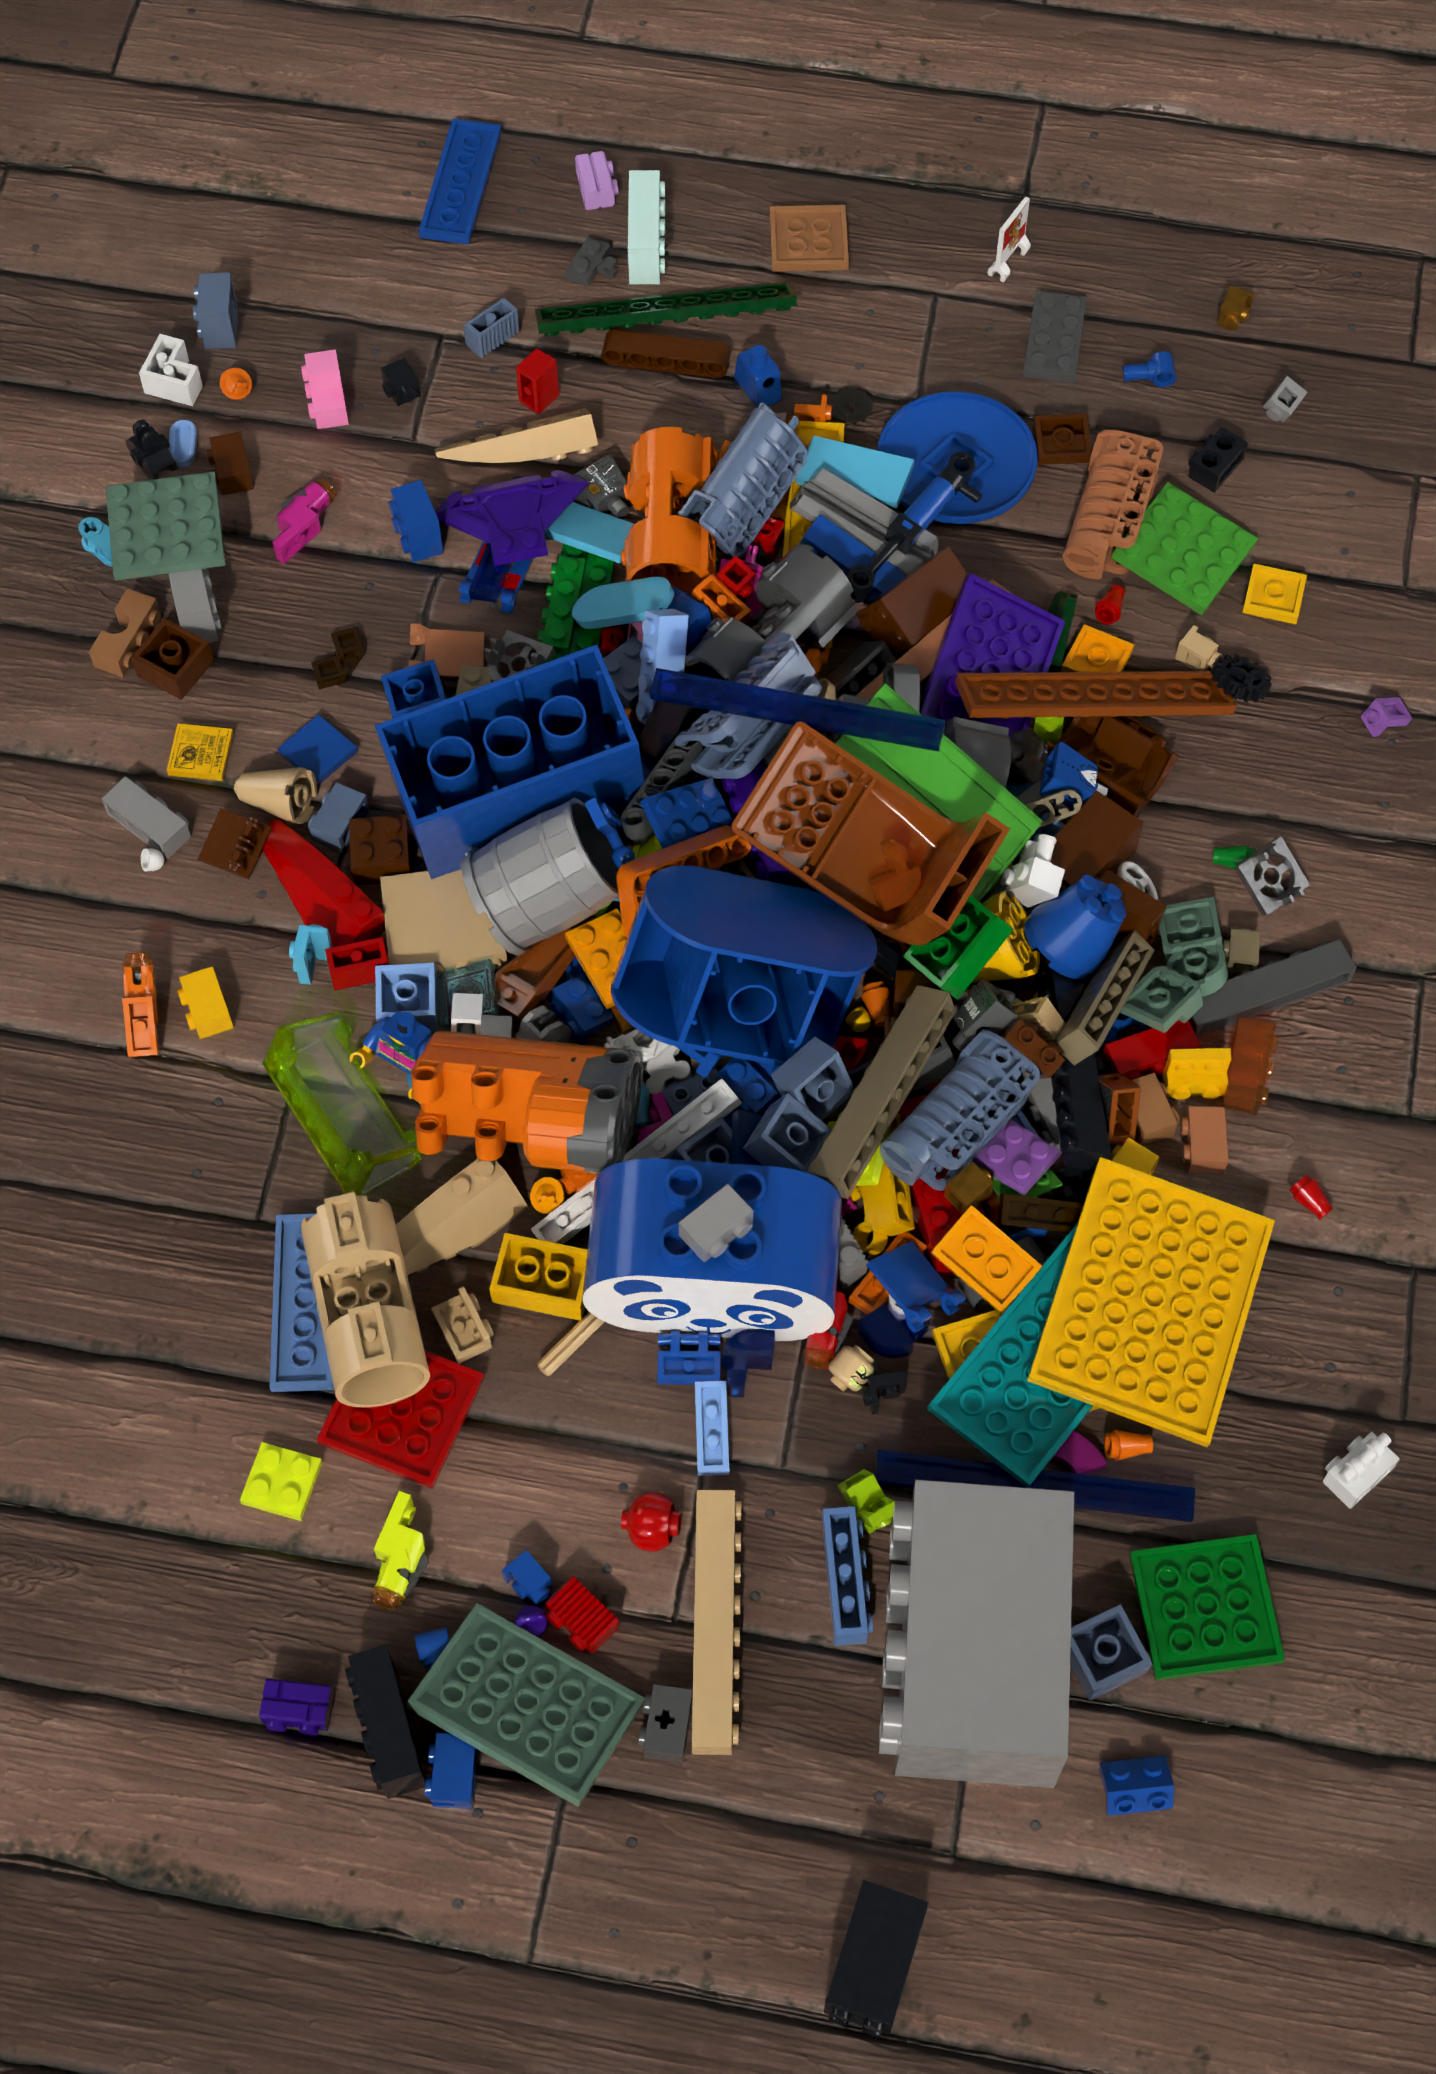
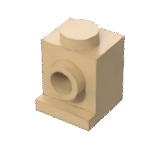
M1193 625L1179 642L1175 659L1195 671H1207L1209 667H1214L1222 654L1217 652L1219 645L1211 638L1197 632L1198 627Z

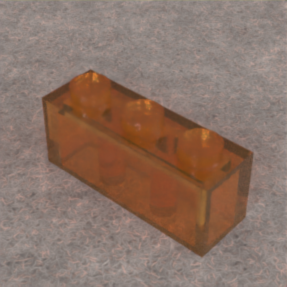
M1239 1017L1232 1044V1059L1227 1072L1228 1085L1221 1107L1257 1115L1260 1105L1266 1106L1269 1088L1264 1087L1265 1079L1270 1080L1274 1062L1269 1061L1270 1053H1275L1278 1036H1273L1275 1024Z

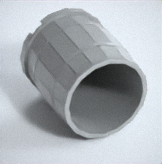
M577 798L537 814V816L497 836L481 849L476 847L465 853L467 857L461 859L460 866L463 881L478 915L483 912L486 913L494 925L489 929L491 935L507 952L516 956L530 950L532 944L551 938L576 925L619 898L616 874L619 868L613 864L611 859L613 849L607 837L597 830L584 802Z

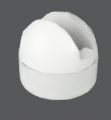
M154 848L142 850L141 866L144 871H156L164 865V857L159 850Z

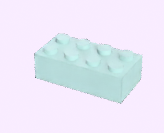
M629 170V284H660V274H665V258H660V256L665 254V238H660V236H665V219H660V217H665V199H660V197H665V181H660V170Z

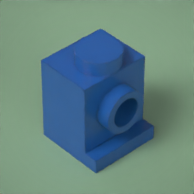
M527 1550L501 1570L503 1580L507 1584L513 1580L511 1587L521 1599L527 1597L533 1604L538 1605L551 1594L550 1589L553 1588L551 1577Z

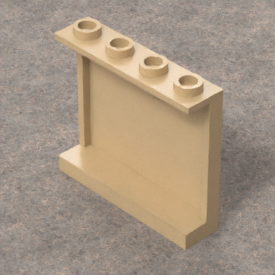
M461 870L434 879L430 878L428 871L380 877L389 965L435 963L437 978H439L444 973L456 972L462 975L470 973L474 969L491 967L492 971H496L508 964L506 950L489 932V929L494 925L485 912L478 915L465 887Z

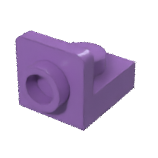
M1399 697L1377 698L1361 715L1362 721L1373 737H1378L1386 727L1407 726L1413 719Z

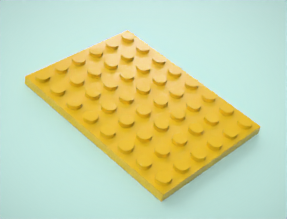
M1100 1157L1094 1170L1027 1381L1208 1447L1211 1443L1275 1220Z

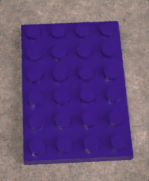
M971 573L966 575L920 702V714L942 733L946 729L947 721L953 717L1009 728L1008 737L1011 743L1009 772L1013 771L1031 717L970 718L955 684L957 673L1048 672L1065 621Z

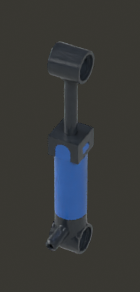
M956 452L951 455L948 464L910 507L903 514L900 512L889 525L885 540L888 541L887 545L868 566L856 565L849 570L847 578L854 590L850 595L855 600V603L867 600L875 581L874 574L897 549L907 554L917 543L921 533L958 491L975 503L981 500L982 494L968 485L975 469V461L971 455L965 452Z

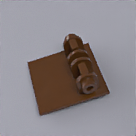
M220 808L198 857V861L249 880L272 828L261 824V821L256 818L250 817L248 819Z

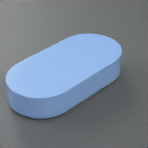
M179 420L170 427V448L168 450L178 468L188 467L196 459L197 430L194 423L188 420Z

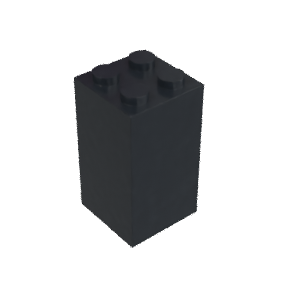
M863 1880L825 2002L823 2013L830 2015L829 2021L848 2027L849 2022L862 2026L861 2031L876 2038H881L882 2034L889 2036L929 1902Z

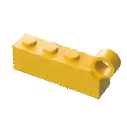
M898 1113L889 1127L891 1129L890 1134L901 1124L900 1114ZM883 1162L878 1185L861 1186L865 1217L864 1222L860 1223L853 1233L854 1240H857L856 1244L860 1245L859 1249L871 1255H877L885 1249L888 1236L892 1237L915 1229L909 1185L895 1176L885 1162ZM873 1231L872 1242L868 1245V1236Z

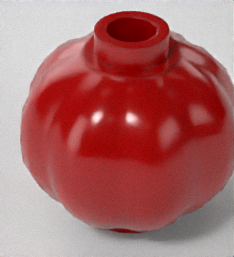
M661 1492L641 1494L633 1500L629 1510L622 1511L621 1529H626L631 1542L643 1551H660L668 1547L672 1543L673 1536L679 1537L681 1532V1511L675 1510V1504L672 1499Z

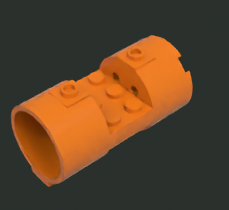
M659 427L644 432L640 435V440L635 445L632 444L630 472H628L627 484L624 485V494L626 499L631 501L634 509L645 514L646 518L634 524L629 530L627 538H625V550L621 551V559L623 565L626 566V581L649 577H664L669 581L670 585L675 586L681 591L688 592L692 597V591L710 574L716 577V540L697 522L676 515L678 511H681L694 490L700 491L706 478L717 467L719 453L711 437L703 438L697 433L695 436L683 433L680 427Z

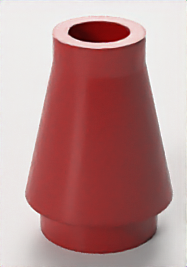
M1111 586L1109 591L1096 604L1095 616L1099 622L1110 625L1120 619L1123 598L1125 596V590L1121 586Z
M1308 1174L1289 1189L1294 1195L1292 1198L1316 1215L1319 1220L1334 1209L1328 1202L1316 1179L1312 1180Z

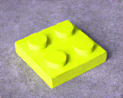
M261 1442L240 1502L242 1505L301 1521L323 1462L317 1457Z

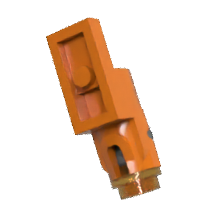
M149 952L125 954L126 961H123L125 997L122 998L128 1057L158 1055L159 1045L156 1025L158 1023L153 959H149Z

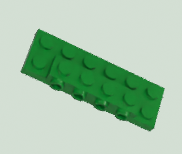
M563 544L558 562L551 565L550 578L554 579V583L547 586L546 601H549L550 604L549 608H543L542 624H545V629L539 630L537 641L552 646L556 652L551 661L596 644L600 648V632L604 627L596 629L580 627L572 616V609L577 600L589 590L601 585L612 584L615 568L614 561Z

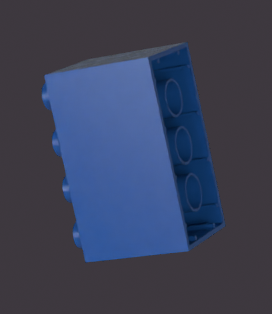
M597 644L375 725L394 785L431 879L461 870V859L467 857L465 853L476 847L481 849L497 836L537 816V814L555 808L573 798H577L585 803L595 797L601 803L605 802L607 806H610L616 812L628 806L644 783L639 743Z

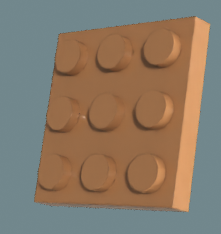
M846 205L770 206L772 272L849 270Z

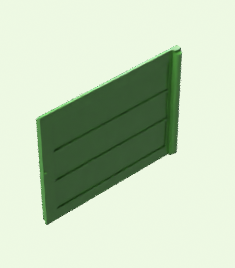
M886 683L881 686L835 743L945 818L956 822H965L983 812H987L1010 828L971 893L979 901H981L1042 823L1039 817Z

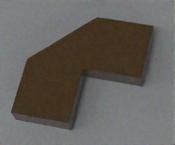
M358 627L331 633L337 656L311 662L319 689L346 683L365 655Z

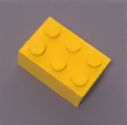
M504 1233L489 1288L492 1303L580 1321L585 1311L582 1298L588 1249Z

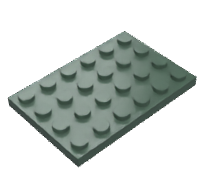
M476 1603L407 1701L406 1708L579 1807L643 1707L645 1698Z

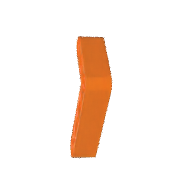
M726 825L623 864L618 869L616 881L625 937L628 938L645 887L654 873L673 866H697L713 870L744 858L750 852L752 845L737 835L731 826Z

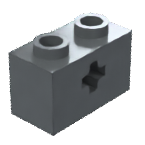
M653 1684L652 1694L645 1695L643 1714H649L647 1727L641 1726L638 1746L644 1747V1758L683 1763L693 1690ZM663 1717H667L670 1720L667 1729H661L660 1723H662Z

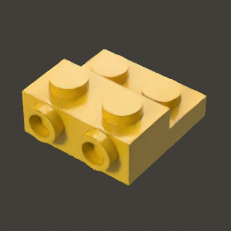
M1170 1049L1162 1074V1080L1168 1097L1183 1100L1189 1097L1215 1099L1219 1096H1224L1228 1085L1227 1071L1232 1059L1231 1049Z

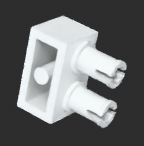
M1040 834L1038 835L1037 842L1028 840L1023 846L1019 863L1006 868L1000 879V884L1002 885L1000 892L1006 891L1009 898L1016 897L1026 907H1032L1058 897L1065 869L1055 866L1050 862L1057 839L1050 835Z

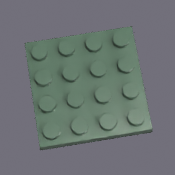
M215 472L105 486L115 581L226 566Z

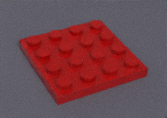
M425 1351L430 1379L420 1391L401 1401L377 1407H352L336 1399L316 1440L320 1445L433 1489L484 1381V1374Z

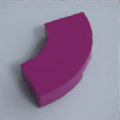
M1075 1431L1071 1433L1051 1459L1060 1461L1069 1467L1076 1478L1105 1468L1107 1465L1099 1450L1088 1439Z

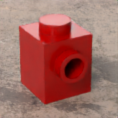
M768 518L751 543L752 548L754 546L762 547L772 562H775L784 539V521Z
M735 555L717 573L716 578L737 598L745 600L754 590L753 584L756 573Z

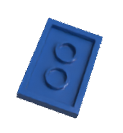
M713 777L645 797L640 802L662 849L722 826L728 825L732 827L733 823L731 814Z

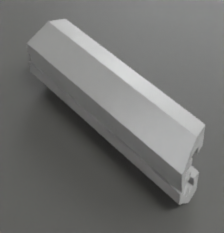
M824 468L817 471L801 487L797 495L790 502V509L813 523L821 514L876 554H879L887 545L888 541L885 540L889 525L899 515V513ZM924 530L919 536L917 543L907 554L897 549L887 561L907 574L922 561L937 553L939 546L938 538L929 531Z

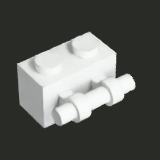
M1373 1432L1364 1439L1359 1435L1347 1447L1349 1453L1341 1459L1339 1456H1336L1325 1467L1328 1473L1323 1483L1349 1509L1386 1477L1400 1460L1387 1447L1392 1442L1390 1437L1386 1433H1381L1377 1437Z

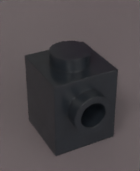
M405 358L381 368L383 390L388 398H393L397 406L411 402L421 396L419 379Z

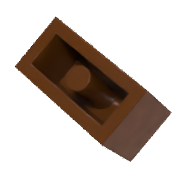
M241 431L209 437L211 449L206 450L210 465L215 464L216 469L211 470V472H215L217 485H220L222 496L254 489Z

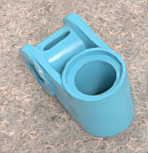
M95 517L84 518L78 526L79 533L82 536L83 548L99 558L105 565L112 567L109 526Z

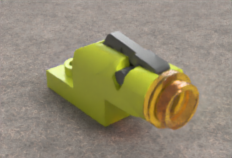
M402 1491L398 1492L374 1547L377 1559L385 1562L381 1563L378 1580L372 1591L375 1594L372 1601L392 1611H395L398 1605L403 1603L405 1597L409 1596L429 1564V1560L424 1554L425 1541L423 1534L405 1527V1524L408 1526L411 1524L416 1507H413L411 1495Z

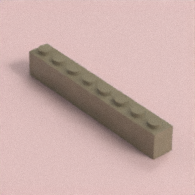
M917 985L912 995L907 998L900 1016L893 1022L892 1029L887 1038L880 1044L874 1060L866 1068L860 1084L853 1090L851 1099L844 1111L839 1114L837 1123L830 1135L825 1138L817 1157L810 1163L807 1173L830 1183L838 1190L842 1198H849L953 1018L956 1009L949 992Z

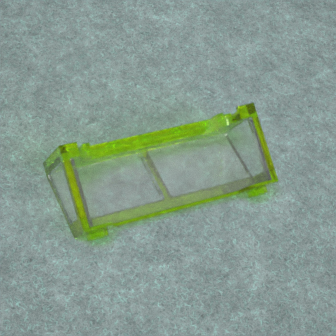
M339 1011L278 1027L262 1064L344 1194L355 1192L356 1196H363L418 1165L423 1154L417 1150L415 1130L403 1132L364 1070L359 1068L360 1064L355 1059L350 1062L352 1052L347 1045L351 1037V1028L344 1021Z

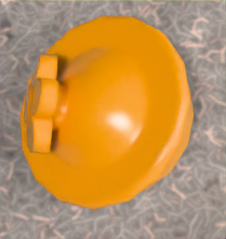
M554 1177L540 1178L534 1183L530 1192L532 1206L542 1214L553 1212L563 1204L565 1198L562 1184Z

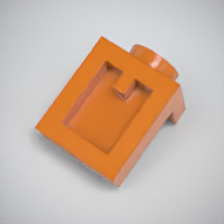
M822 394L821 405L795 404L794 415L798 417L799 421H831L832 405L827 404L826 394Z

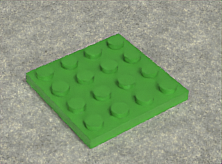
M1167 482L1146 509L1136 543L1130 548L1117 547L1113 551L1111 558L1200 615H1203L1254 548L1259 538Z

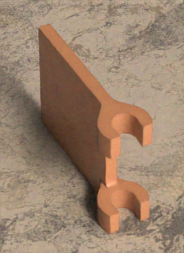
M410 624V644L421 645L425 643V662L434 659L441 679L459 680L462 664L483 667L484 632L429 629L421 624ZM409 660V667L423 662Z

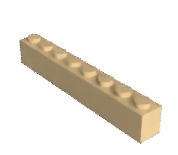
M697 1490L692 1754L732 1755V1745H738L739 1724H732V1712H739V1692H733V1679H739V1659H733V1647H740V1627H733L734 1615H740V1595H734V1583H740L741 1563H734V1552H741V1532H735V1521H741V1501H735V1490Z

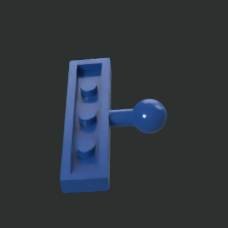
M595 797L585 802L584 804L597 830L607 837L613 849L611 856L613 864L620 868L623 864L635 860L633 850L623 845L621 841L625 836L622 832L623 827L619 813H616L605 802L601 803Z

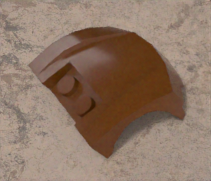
M1131 716L1074 717L1070 726L1056 743L1046 742L1038 762L1044 765L1045 758L1060 741L1096 764L1098 767L1096 783L1108 788L1107 793L1113 794L1111 798L1113 802L1136 816L1149 804L1164 783L1178 754L1170 753L1164 747L1166 740L1160 734Z

